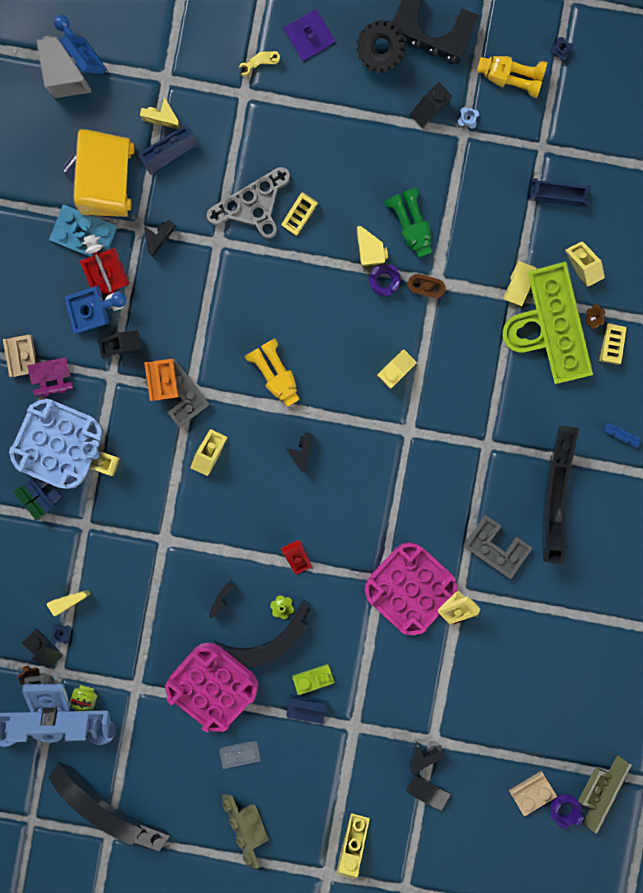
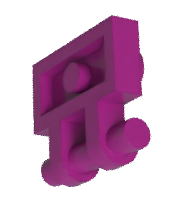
M66 357L27 365L31 384L39 383L40 389L33 390L34 397H48L49 394L58 392L62 394L66 393L67 390L73 389L72 382H63V378L70 376ZM56 379L57 385L46 386V381Z

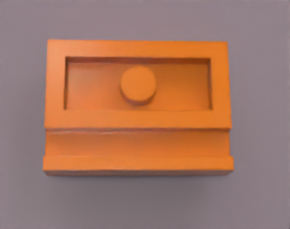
M166 359L145 362L150 401L179 397L174 360Z

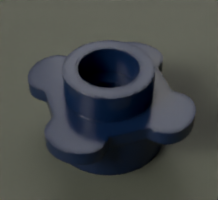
M559 37L557 43L551 47L550 51L555 57L565 60L567 54L573 50L574 46L572 43L566 42L564 37Z
M55 624L52 627L54 631L51 640L54 643H69L71 627L69 625L60 626Z

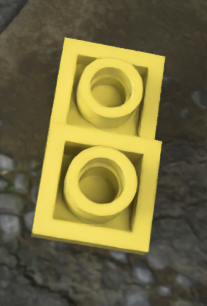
M518 261L510 277L511 283L504 295L505 300L520 306L523 305L531 287L528 271L535 270L536 267Z

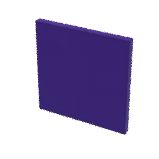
M317 9L283 28L302 62L336 43Z

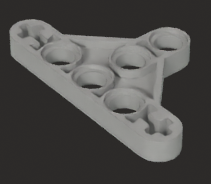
M283 167L276 168L214 205L207 211L208 221L212 225H220L227 220L257 227L264 238H273L277 228L271 218L277 191L286 186L290 181L289 171ZM278 173L286 174L284 176L285 180L279 179L275 181L277 186L274 187L270 177H273V180L278 178ZM262 182L270 184L268 191L263 192L260 190L259 186ZM247 191L254 194L253 200L245 201L243 199L244 193ZM230 201L237 203L235 211L227 209V204ZM222 206L225 212L228 214L226 216H224V213L220 214L219 220L217 221L216 219H211V217H213V212H216L217 214L222 212L220 208ZM261 208L264 211L263 216L260 218L254 217V209ZM266 224L272 225L273 232L265 234L262 231L263 226Z

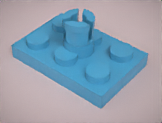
M63 204L49 240L92 257L94 253H85L88 248L86 245L81 244L85 242L84 238L95 234V237H100L97 242L103 245L102 249L99 250L102 253L109 250L118 227L91 215H81L79 210Z

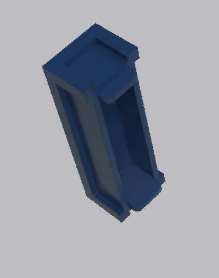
M186 124L143 150L138 156L149 174L152 175L156 170L193 147L199 146V143Z
M534 178L531 181L529 200L586 208L589 205L588 194L592 185L584 187L539 181L538 178Z

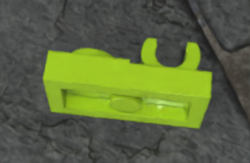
M329 664L292 675L298 695L334 684Z

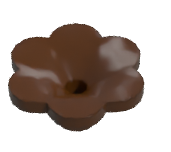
M597 304L587 309L586 324L590 325L593 329L603 325L605 310Z
M24 666L22 668L23 673L19 674L17 678L20 685H25V678L41 675L38 667L30 668L29 666Z

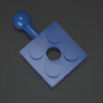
M65 15L56 16L54 26L57 30L64 32L65 35L60 40L64 45L65 51L75 60L76 67L82 72L103 74L107 68L86 38L75 36L69 27V19Z
M100 286L64 297L74 334L109 324L106 308L111 306L120 308L127 301L126 296L121 292H116L110 299L103 301ZM86 305L89 307L90 310L88 315L84 313V307Z

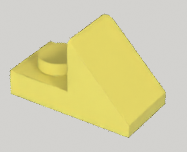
M165 98L161 112L152 107L141 109L140 117L143 121L174 129L181 127Z
M98 451L100 456L97 459H93L90 468L114 476L120 458Z
M460 591L452 595L438 609V613L449 624L476 616L480 611V608L468 596L464 597Z

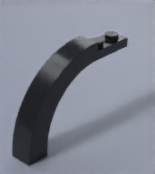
M558 425L553 454L550 456L542 522L543 562L563 564L567 549L565 539L566 497L579 433L578 427Z
M59 762L48 777L58 794L79 815L98 829L129 845L137 843L160 851L170 837L168 831L131 818L107 804L82 781L74 767Z

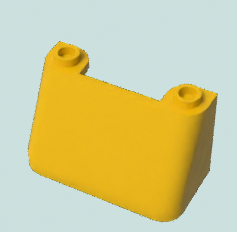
M79 130L74 202L81 215L128 217V210H131V199H128L126 194L128 158H131V155L135 153V144L132 143L131 139L92 130Z

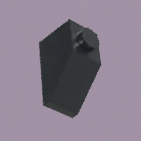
M438 82L421 99L409 116L423 129L450 103L452 95Z
M138 330L119 332L98 340L102 359L129 354L142 349Z

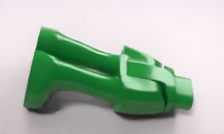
M416 187L402 193V197L408 205L415 224L411 225L400 194L385 200L384 203L387 208L395 210L403 229L400 233L402 238L413 251H416L418 258L432 253L429 245L431 244L430 226L428 221L423 220L417 204L419 190Z

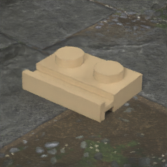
M32 335L3 339L9 377L29 375L27 365L37 363Z
M542 771L509 790L524 816L557 797Z

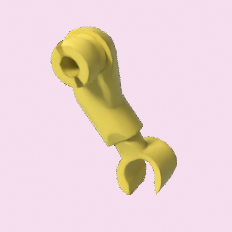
M277 51L259 52L248 63H241L238 68L245 67L247 72L241 73V75L247 76L250 69L256 68L260 64H277L280 60V55Z

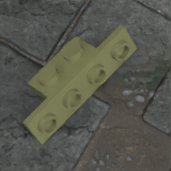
M618 755L609 772L595 767L578 800L582 805L590 807L583 823L594 833H598L632 766Z
M221 795L223 808L230 817L229 824L235 830L236 842L243 851L245 864L251 868H259L253 849L269 839L256 805L250 804L238 811L232 795Z

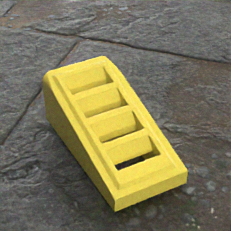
M301 192L281 226L297 236L319 202ZM302 200L309 203L311 207L308 208L303 203H301ZM298 206L307 212L306 215L297 210ZM295 213L303 219L299 221L292 215ZM292 220L299 226L296 228L288 223V221Z
M607 323L599 361L616 365L621 364L626 327ZM611 330L620 331V335L611 334L610 332ZM610 337H611V338L619 339V341H618V342H613V341H609V339H610ZM608 346H617V350L608 348ZM607 353H615L616 355L615 357L608 356Z
M85 590L52 600L47 603V606L53 616H57L89 596L90 591Z

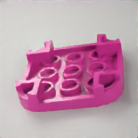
M411 542L402 543L396 547L369 576L365 584V593L369 603L405 635H417L425 632L426 628L439 615L438 609L457 592V583L453 575L423 547Z
M204 643L194 648L171 674L165 685V692L171 706L173 703L177 704L202 724L201 730L207 733L209 731H221L223 733L249 703L252 704L258 691V682L255 675L224 649L216 644Z

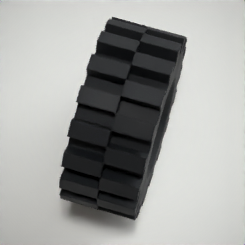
M379 20L365 26L364 30L359 33L360 37L356 41L358 43L356 52H359L357 57L363 61L362 65L364 67H369L368 70H375L376 73L387 72L399 65L405 57V50H407V45H405V41H407L406 36H403V30L399 29L396 23L392 24L388 20ZM379 38L386 39L389 43V49L385 54H379L375 50V42Z

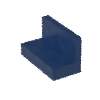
M290 694L286 717L322 724L324 723L327 710V700Z

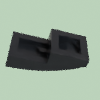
M232 579L216 597L209 614L211 619L227 605L223 597L236 586Z
M416 774L406 789L407 793L441 811L451 795L447 790L432 784L430 780Z

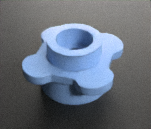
M463 107L460 110L461 117L458 120V124L460 126H469L471 129L475 128L479 112Z
M98 441L80 442L81 459L99 458Z

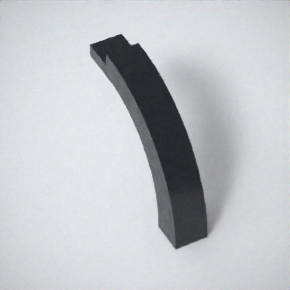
M302 599L290 624L281 634L267 643L247 648L232 647L215 640L213 644L224 649L246 668L271 662L287 652L304 633L308 622L302 620V618L306 619L311 610L308 607L309 602Z

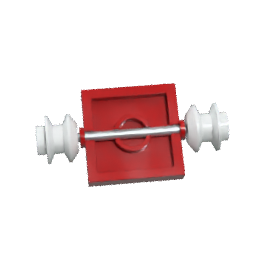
M95 234L85 237V242L81 244L86 245L88 248L85 253L94 254H92V257L81 260L80 263L90 288L100 286L102 294H110L105 298L107 300L116 292V289L127 286L130 283L116 248L100 253L99 250L102 249L103 245L97 242L100 237H95ZM115 306L108 307V309L112 308L113 311H116L123 307L118 308Z

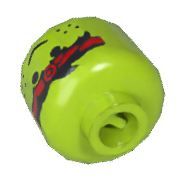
M80 685L79 688L73 690L70 705L74 708V711H93L97 699V694L94 692L95 689Z

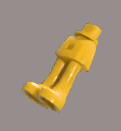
M494 56L493 59L492 57L489 59L481 57L477 72L485 74L484 77L502 88L505 84L513 85L527 91L531 97L537 99L547 62L541 61L535 67H529L513 62L512 57ZM510 72L524 75L534 80L530 81L510 75Z
M274 338L262 345L261 349L275 368L276 376L271 371L259 348L244 357L248 362H254L259 367L267 380L266 388L276 398H279L280 401L283 400L286 407L298 401L299 397L296 394V383L292 371L285 369L277 355L276 348L278 342Z

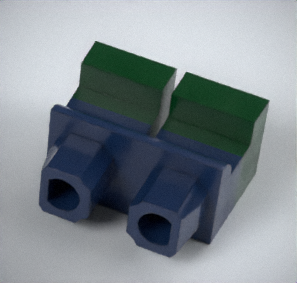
M31 478L26 484L13 491V493L23 505H27L25 508L35 520H40L57 505L56 502L62 497V494L57 488L48 493L44 487L49 483L38 478Z

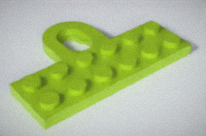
M562 262L528 271L536 309L516 314L507 320L503 328V339L506 345L516 352H528L546 347L555 384L593 375L567 263ZM529 321L537 322L540 325L541 334L534 340L520 339L516 335L517 330Z

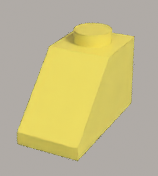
M358 226L357 237L361 267L385 264V259H388L387 247L383 248V243L363 227Z
M583 241L566 249V254L578 277L587 287L605 278L601 260Z
M403 349L377 374V377L391 389L417 362Z
M210 429L195 454L191 469L208 476L218 459L227 437Z

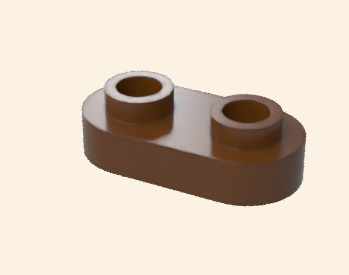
M421 274L412 275L407 283L410 292L433 299L442 297L446 290L442 280ZM415 281L420 283L419 288L414 287L413 283ZM433 286H437L439 288V291L437 293L432 291Z

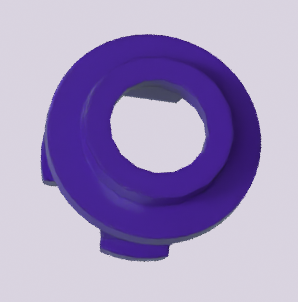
M392 264L376 266L369 277L371 289L380 296L392 295L398 290L401 283L398 269ZM387 274L391 277L392 283L389 287L383 288L378 284L380 275Z
M562 794L552 801L550 814L557 825L566 829L567 826L573 824L579 826L583 820L582 807L576 797L570 794ZM564 802H568L572 806V811L568 815H561L558 811Z

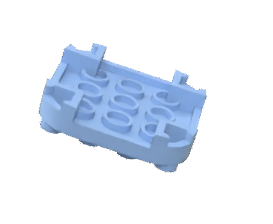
M50 399L38 400L27 409L28 412L13 446L10 447L11 462L19 471L54 486L65 489L76 488L85 479L93 461V458H87L86 460L80 458L81 448L79 444L81 441L92 442V440H96L100 445L102 427L89 415Z

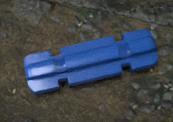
M608 423L604 428L606 434L613 435V437L629 443L633 447H638L641 442V438L632 436L631 433L619 427L616 428L611 423Z

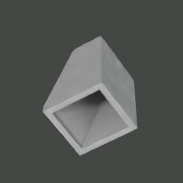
M45 36L41 40H37L44 86L53 98L91 92V88L57 37Z

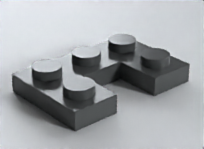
M173 359L178 395L182 402L171 409L168 414L180 428L210 404L177 360Z
M484 515L463 546L511 579L532 550V547L518 537H515L504 552L490 542L501 525L487 515Z

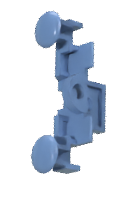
M63 684L24 685L22 692L30 712L0 713V747H8L15 742H26L27 735H32L34 739L48 743L61 740L63 734H66L65 741H85L86 732L92 743L103 745L110 742L116 733V726L110 721L108 711H71V705ZM57 707L56 725L41 726L44 708Z

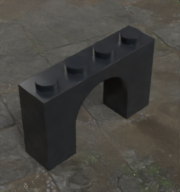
M401 0L392 24L396 23L398 28L403 30L404 33L402 34L404 37L406 36L407 40L405 42L415 49L421 48L426 50L431 56L436 57L438 55L450 64H459L479 15L461 8L456 22L448 34L442 37H430L420 30L417 23V16L424 0Z

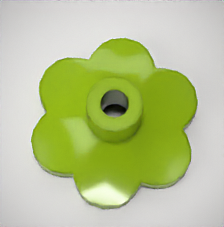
M279 595L270 604L274 617L287 619L289 614H292L294 611L292 600L289 597L284 598L282 595Z

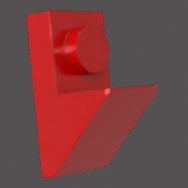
M297 540L281 548L295 575L313 567L301 541Z

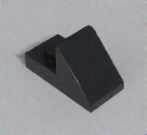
M169 219L159 225L157 234L144 226L147 250L152 257H155L177 228Z
M305 433V436L300 437L299 447H302V451L286 448L299 469L303 472L306 471L313 434Z
M38 628L22 642L34 655L32 660L48 669L63 656Z
M416 741L409 764L411 774L413 775L446 757L441 745L437 747L436 745L431 746L426 750V753H423Z

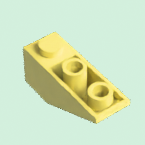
M351 814L336 875L350 879L358 877L370 818Z

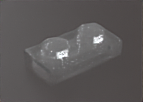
M257 741L219 749L223 769L261 761Z

